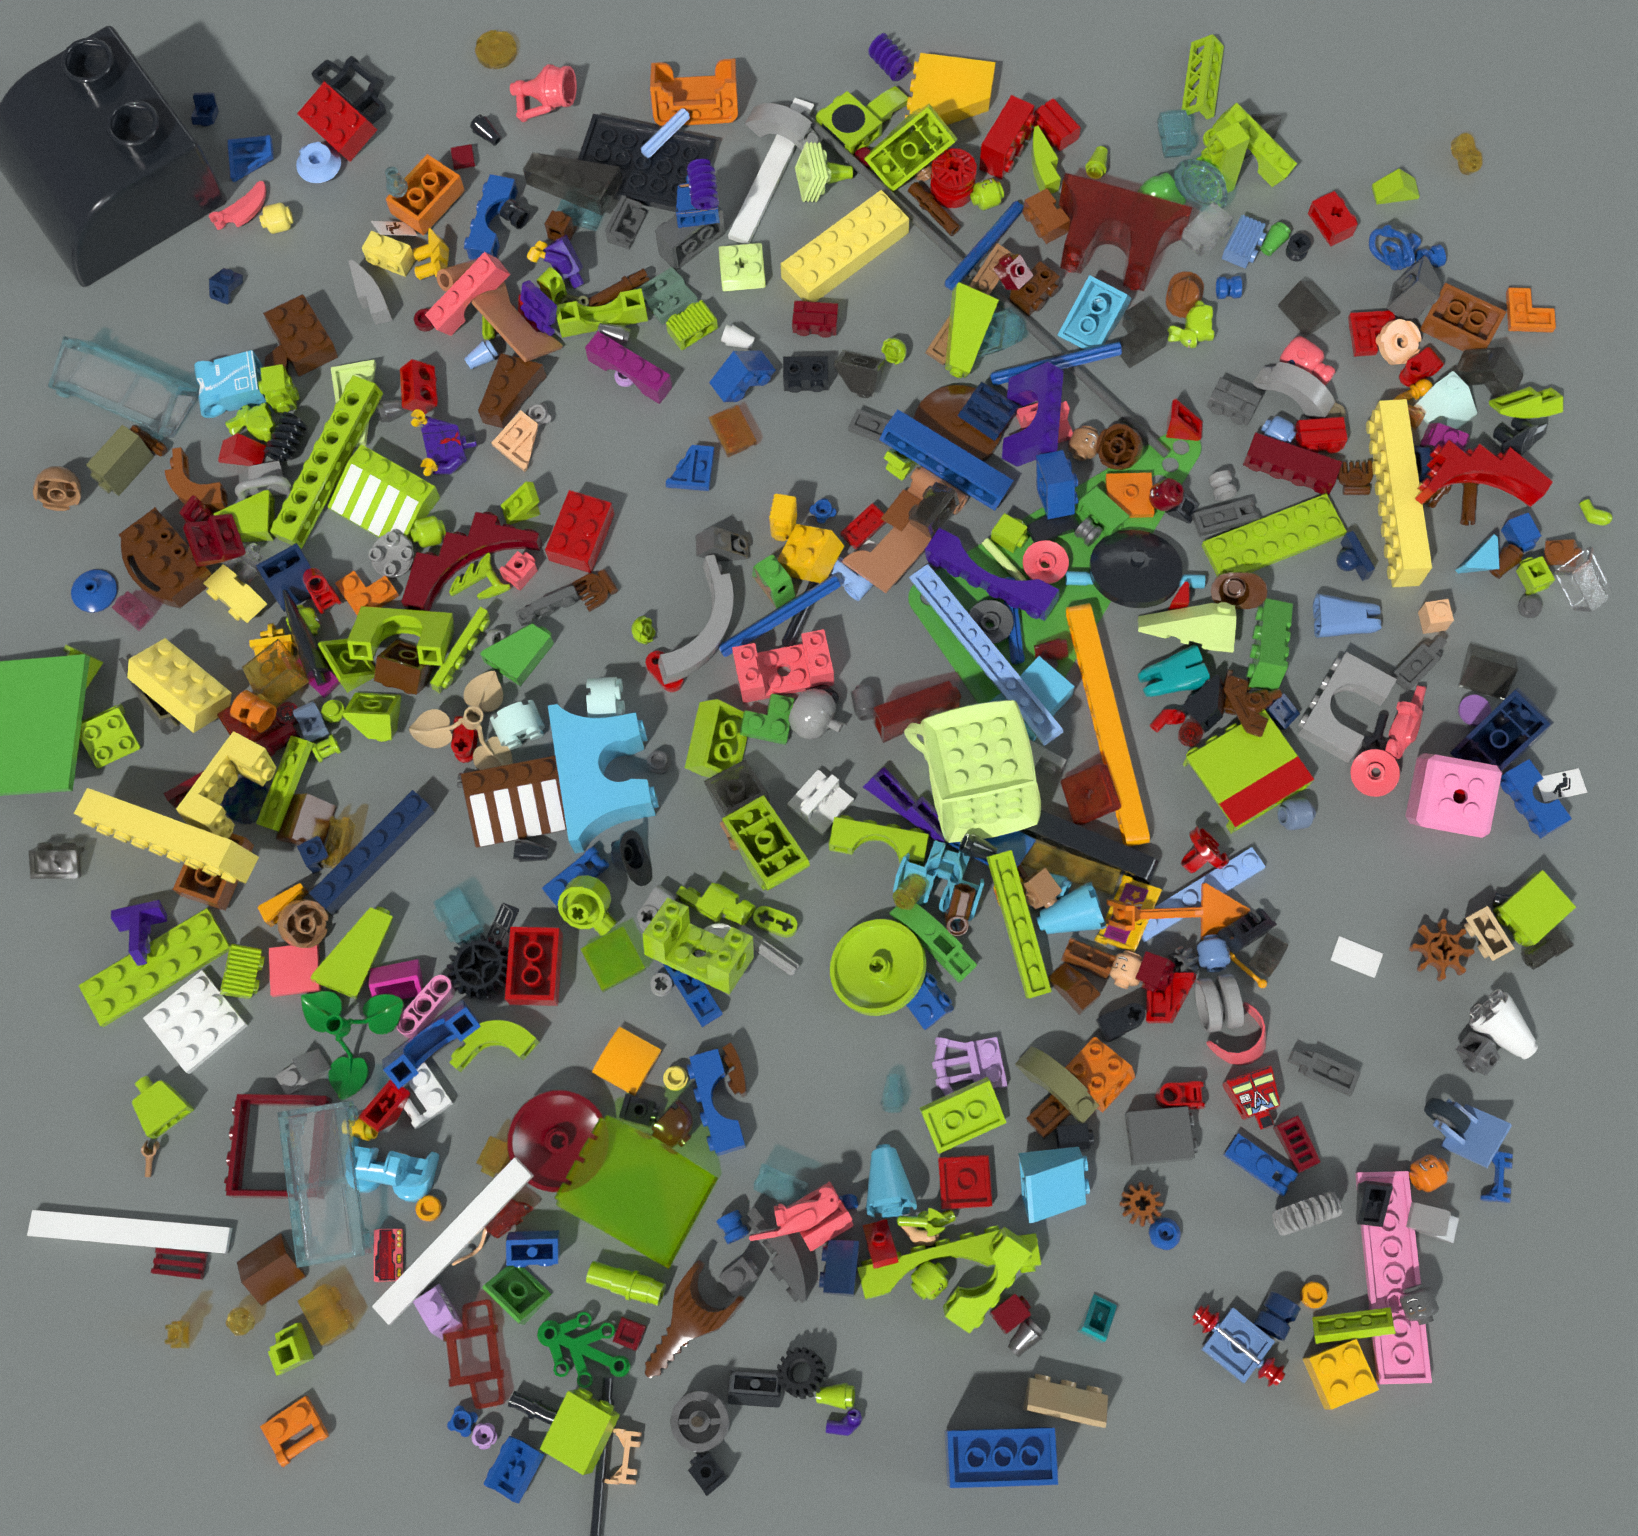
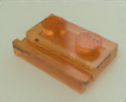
M738 405L735 408L726 409L708 417L727 457L747 450L752 445H757V440Z

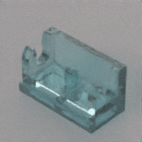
M762 1163L759 1175L754 1181L753 1190L791 1205L806 1195L809 1183Z

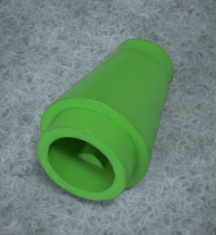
M1281 222L1272 225L1260 248L1262 253L1271 256L1289 239L1290 229Z

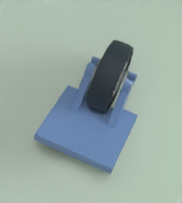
M1430 1098L1424 1107V1112L1434 1120L1433 1126L1446 1137L1441 1145L1442 1148L1485 1168H1488L1512 1127L1511 1123L1467 1104L1463 1108L1459 1103L1452 1102L1450 1099H1447L1445 1102L1437 1098Z

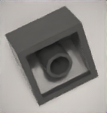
M1425 255L1399 277L1392 286L1387 309L1405 321H1411L1413 318L1417 319L1429 304H1435L1440 297L1441 282Z

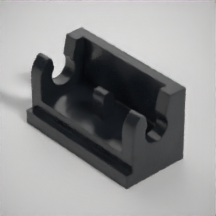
M1262 908L1256 909L1257 914L1261 917V921L1250 911L1218 932L1234 954L1264 936L1277 925Z

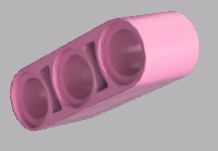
M437 975L432 978L402 1012L397 1030L410 1039L429 1025L453 998L456 988L453 987L452 981L444 975ZM442 983H447V990L444 993H438V986ZM431 1002L430 1010L421 1012L422 1004ZM413 1020L415 1022L414 1028L411 1031H405V1024Z

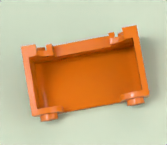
M735 58L720 60L715 67V76L674 78L672 67L669 64L663 62L651 63L650 92L654 121L658 125L664 126L681 108H684L688 111L690 118L683 125L733 122L738 116Z

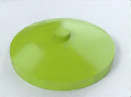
M887 919L866 921L849 930L836 945L830 962V979L837 996L852 1010L869 1016L887 1015L907 1005L920 990L926 973L925 952L918 938L906 926Z

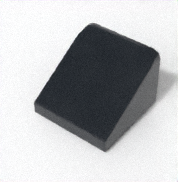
M1183 492L1182 503L1165 511V513L1190 524L1193 520V513L1196 512L1199 504Z

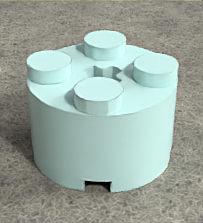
M603 677L587 679L586 688L591 690L586 695L588 718H606L625 714L624 700H621V692H623L622 678Z
M527 700L529 703L527 705H523L521 701L499 710L496 719L493 716L490 718L501 746H508L509 750H513L522 746L521 741L528 738L536 740L544 735L542 730L545 726L533 700Z

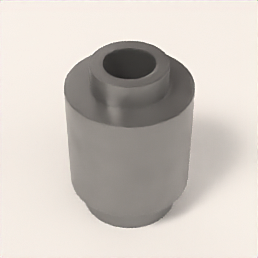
M867 684L856 686L855 690L851 692L855 715L860 721L875 718L878 709L874 688L869 687Z

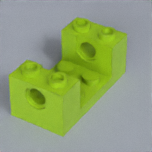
M668 897L642 933L644 954L729 995L754 958L753 936L734 927L730 928L724 939L690 923L688 906ZM702 950L705 952V955L695 957L693 952Z

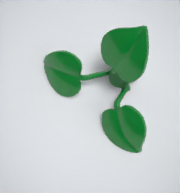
M330 991L301 995V1004L308 1025L317 1032H327L336 1036L335 1040L340 1043L348 1055V1058H337L331 1064V1070L328 1073L329 1082L339 1099H348L359 1092L368 1078L369 1069L366 1060L360 1057L353 1058V1053L344 1042L343 1037L349 1034L352 1024L368 1023L369 1029L379 1035L392 1032L400 1021L404 1002L395 995H377L370 998L363 1006V1014L366 1019H346L339 1016L342 1012V1002L337 994Z

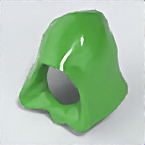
M1168 173L1150 177L1137 191V203L1140 210L1149 220L1158 223L1169 220L1186 202V199L1176 188L1174 179Z

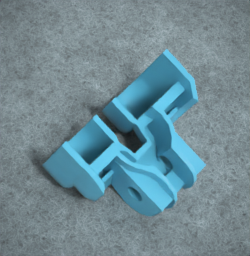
M934 841L925 867L910 863V855L908 853L903 856L893 888V894L897 899L902 901L907 896L919 906L925 905L932 891L933 881L936 877L948 880L939 904V910L945 915L946 910L949 908L954 885L959 883L968 884L975 888V896L968 921L974 918L983 891L984 878L980 879L979 885L963 880L970 860L969 856H964V853L960 852V850L958 853L946 850L947 843Z
M350 1136L344 1154L345 1167L343 1177L351 1189L360 1193H369L376 1190L381 1184L390 1185L393 1187L394 1193L400 1199L407 1202H418L419 1199L429 1195L440 1157L438 1153L431 1152L426 1159L389 1151L385 1163L376 1162L379 1149L376 1147L370 1149L359 1147V1139Z

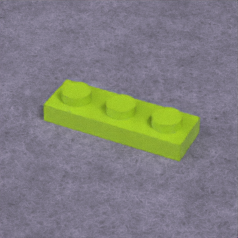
M1391 1307L1312 1317L1316 1344L1396 1334Z

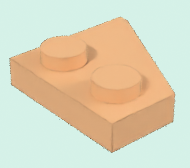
M520 410L491 444L516 466L526 472L537 435L538 424Z

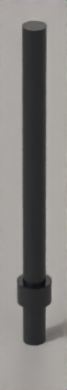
M603 1377L602 1399H599V1402L603 1400L614 1406V1399H612L614 1378ZM608 1441L596 1464L590 1536H601Z

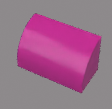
M419 959L371 968L368 985L372 997L382 994L395 995L401 999L416 997L423 990Z

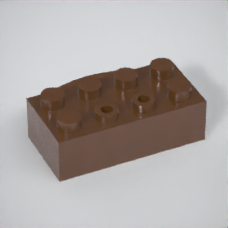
M156 507L118 534L121 538L122 559L129 575L153 599L168 606L181 608L207 588L203 583L212 575L206 566H196L190 547ZM130 556H134L141 572L152 583L160 587L158 592L148 588L137 578L131 567Z

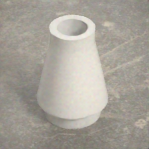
M733 324L732 326L726 325L721 338V342L726 343V346L750 350L755 340V337Z

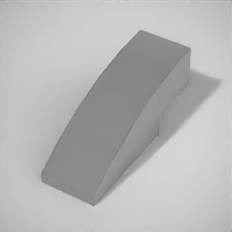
M349 260L357 298L362 309L369 307L375 325L393 321L386 301L373 278L354 260Z

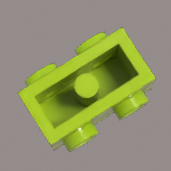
M283 364L260 368L262 381L258 382L261 394L265 395L267 405H271L275 413L296 410L299 392Z

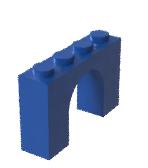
M463 999L386 1056L382 1060L383 1070L398 1089L419 1074L418 1069L420 1065L434 1052L456 1038L461 1042L481 1027L477 1017Z

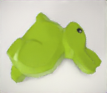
M1197 301L1195 307L1191 308L1185 318L1184 329L1176 326L1168 328V341L1181 342L1183 346L1191 349L1196 348L1197 342L1213 341L1212 306L1205 305L1202 301Z
M266 402L253 408L244 405L238 410L234 418L225 422L231 435L240 433L247 426V430L254 438L264 440L265 442L272 439L271 435L275 432L276 427L271 417L272 412Z

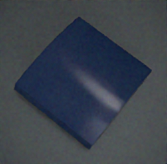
M981 381L970 399L961 409L958 417L995 441L1019 406Z

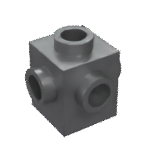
M1471 1031L1456 1048L1463 1061L1462 1065L1472 1073L1477 1071L1485 1076L1496 1066L1501 1058L1492 1040Z

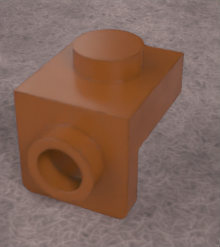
M1574 539L1546 541L1544 560L1547 565L1569 564L1572 570L1578 568V562L1582 561V549L1578 548Z

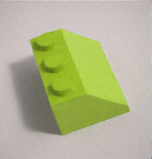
M718 699L699 702L685 769L704 777L738 782L747 736L739 735L744 712Z

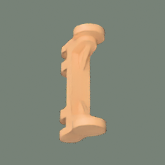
M619 1428L613 1429L612 1432L616 1433L615 1435L619 1437L624 1447L623 1462L618 1471L613 1476H610V1479H605L604 1483L636 1485V1480L626 1479L627 1474L637 1475L638 1469L627 1467L630 1447H640L641 1442L631 1441V1436L640 1437L642 1432L626 1431L627 1429Z

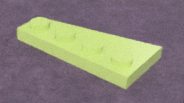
M374 359L331 367L336 403L340 400L345 385L350 381L352 375L374 383L376 370ZM369 422L356 447H359L361 444L366 446Z

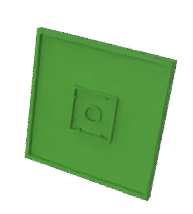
M86 654L0 661V796L73 791L90 657Z

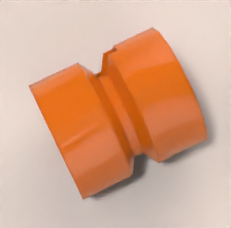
M244 690L234 700L230 715L242 723H247L249 727L261 733L272 724L277 709L271 703L260 700L257 695Z

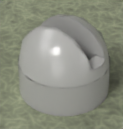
M498 629L489 630L487 636H485L486 643L489 646L506 638L505 633Z

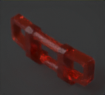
M486 1299L465 1303L462 1306L463 1331L442 1334L443 1342H446L451 1378L448 1379L449 1387L469 1384L476 1409L503 1405L506 1401L503 1382L505 1376L504 1369H501L496 1334L499 1333L498 1324L496 1325L493 1302ZM486 1305L490 1326L469 1329V1309ZM486 1335L491 1371L461 1377L456 1341ZM497 1379L498 1400L481 1403L476 1383Z

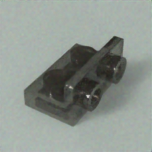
M52 842L38 843L37 847L29 850L30 879L80 878V853L85 851L84 846H76L75 842L61 843V846H53Z

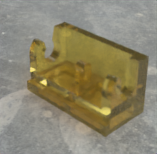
M333 816L330 817L329 822L331 824L325 847L329 857L321 861L323 868L334 869L350 853L355 824L348 817H343L342 820L335 819Z

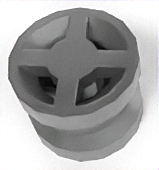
M1088 517L1078 526L1074 535L1077 538H1082L1084 544L1089 547L1098 539L1103 529L1100 526H1095L1093 520Z

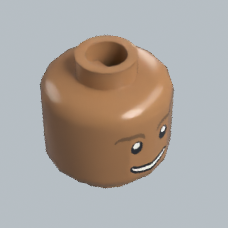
M1082 426L1074 430L1068 444V449L1073 454V458L1085 461L1095 457L1097 453V439L1099 437L1096 429L1090 426Z

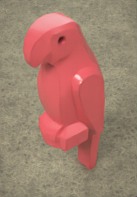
M1417 686L1411 703L1398 702L1397 704L1398 715L1389 731L1390 739L1385 749L1396 760L1400 759L1404 750L1416 740L1423 715L1422 705L1426 691L1425 686Z
M822 1187L819 1189L821 1194L817 1200H803L793 1203L788 1207L781 1203L774 1206L778 1228L749 1235V1240L779 1237L811 1229L839 1207L837 1193L830 1187Z

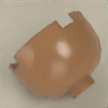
M60 466L45 468L37 475L34 482V499L36 501L38 499L43 503V507L50 510H69V506L75 503L76 505L79 504L81 498L80 480L74 472Z
M305 899L292 901L279 914L277 921L278 931L282 939L291 946L311 948L319 944L325 937L328 930L325 928L328 915L324 907L318 902Z

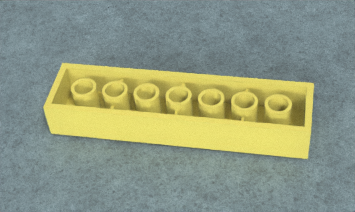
M1407 399L1383 400L1378 402L1375 410H1372V415L1366 422V432L1370 434L1371 439L1369 442V452L1373 454L1372 471L1373 475H1376L1377 480L1375 483V494L1379 495L1378 514L1382 516L1383 521L1381 535L1385 537L1386 542L1384 556L1388 558L1389 563L1387 577L1391 579L1392 587L1420 586L1432 569L1423 504L1421 505L1415 500V497L1420 492L1417 489L1420 484Z
M89 788L86 789L74 812L75 815L82 818L81 823L91 828L97 826L96 831L109 837L114 834L113 838L124 843L131 840L130 844L142 850L149 847L148 851L162 857V855L167 854L166 858L177 863L185 861L184 864L193 869L203 868V872L214 877L219 875L222 879L235 884L236 880L246 884L259 858L232 840Z

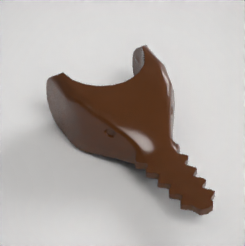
M698 1260L689 1269L675 1289L671 1326L666 1328L667 1335L661 1336L662 1344L656 1345L657 1352L650 1354L651 1361L645 1362V1375L649 1378L660 1376L662 1373L661 1368H668V1361H674L675 1353H682L681 1347L687 1346L689 1340L718 1331L731 1320L746 1300L740 1295L730 1306L723 1309H717L706 1304L698 1290V1278L705 1265L701 1260Z

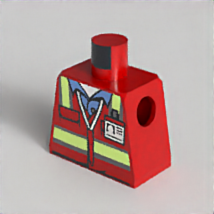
M1271 1066L1227 1080L1222 1084L1243 1120L1255 1116L1260 1130L1274 1125L1269 1111L1278 1108L1280 1101Z

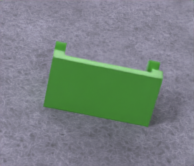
M1097 486L1080 499L1075 513L1080 518L1085 520L1089 517L1093 520L1095 526H1100L1103 529L1100 535L1102 538L1120 531L1124 527L1122 524L1129 518V515Z

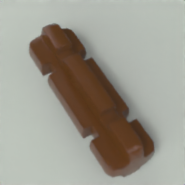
M132 425L129 429L137 434L148 449L154 451L158 456L163 457L168 452L165 444L157 441L158 439L142 430L139 426Z

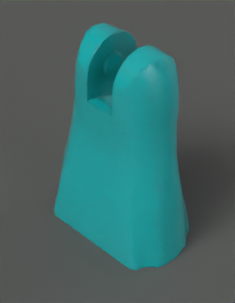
M1194 644L1141 670L1137 675L1140 683L1154 679L1156 683L1148 685L1143 689L1145 696L1155 697L1174 692L1201 689L1203 684L1210 679V675L1206 665L1202 663L1203 659L1198 646Z

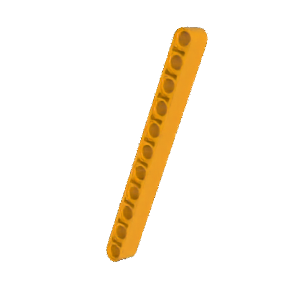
M1090 603L1066 607L1067 622L1123 844L1130 847L1149 843V830Z

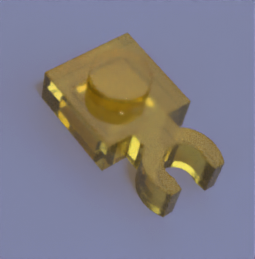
M172 1321L171 1324H166L165 1329L168 1330V1339L165 1340V1344H171L173 1349L189 1348L190 1322Z

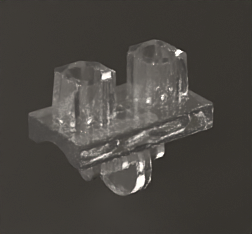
M252 543L249 546L243 544L246 551L245 555L221 562L232 571L239 563L244 565L237 574L248 583L257 575L262 578L256 567L259 563L254 560L261 561L263 558L259 554L260 546L256 543Z

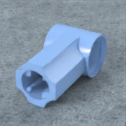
M838 557L829 575H835L840 584L844 586L845 591L853 599L860 601L872 588L873 584L843 564V559Z

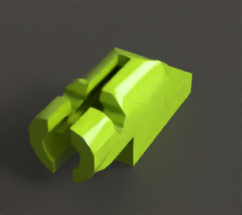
M711 883L702 898L700 897L701 894L690 886L688 889L680 886L676 892L680 901L717 924L726 915L724 918L740 925H745L756 908L754 904L746 899L738 903L739 895L718 883Z

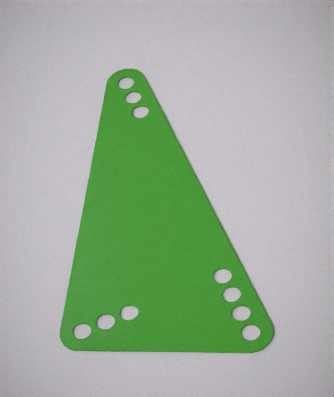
M1166 434L1161 436L1157 440L1170 451L1165 458L1149 444L1143 447L1142 456L1139 461L1131 468L1125 470L1108 468L1076 487L1078 503L1081 498L1096 486L1106 494L1105 476L1110 473H1151L1152 478L1156 475H1162L1166 479L1173 478L1182 485L1200 456V440L1166 438ZM1178 440L1187 442L1189 451L1183 455L1177 454L1173 450L1174 442ZM1166 458L1176 459L1179 464L1178 469L1174 472L1165 471L1162 467L1163 460ZM1042 507L1023 518L1022 521L1025 526L1045 517L1044 508ZM1154 508V517L1128 518L1122 524L1124 527L1120 531L1141 530L1153 533L1165 511ZM1076 513L1073 514L1080 525L1084 520ZM1028 531L1026 532V536H1028L1026 543L1022 548L1018 547L1014 554L993 542L1027 580H1032L1027 576L1023 568L1024 553L1034 543ZM1075 532L1058 536L1054 542L1059 544L1068 555L1069 566L1067 571L1089 573L1092 551L1103 538L1099 536L1088 547L1084 544L1082 538H1077L1074 535ZM982 543L966 552L979 567L988 573L1000 578L1011 577ZM1042 563L1041 567L1048 568L1049 565L1047 563ZM942 567L934 571L967 612H970L977 603L985 600H994L1004 604L1003 599L990 596L986 590L969 585L961 577H953ZM1064 575L1059 581L1049 584L1059 589V600L1045 621L1040 618L1034 619L1026 611L1019 608L1025 661L1019 665L1011 663L1008 637L994 645L1019 676L1038 656L1042 659L1046 656H1052L1058 662L1055 670L1065 678L1077 659L1067 622L1066 607L1090 603L1097 626L1111 601L1104 597L1094 585H1066ZM913 585L908 595L911 608L977 703L990 702L1001 692L930 605L922 603L920 599L921 593ZM990 622L985 624L987 628L994 627Z

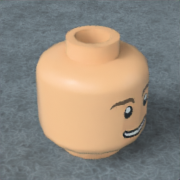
M1131 951L1117 954L1110 971V976L1115 980L1114 984L1124 989H1128L1129 986H1137L1140 982L1135 978L1143 958Z

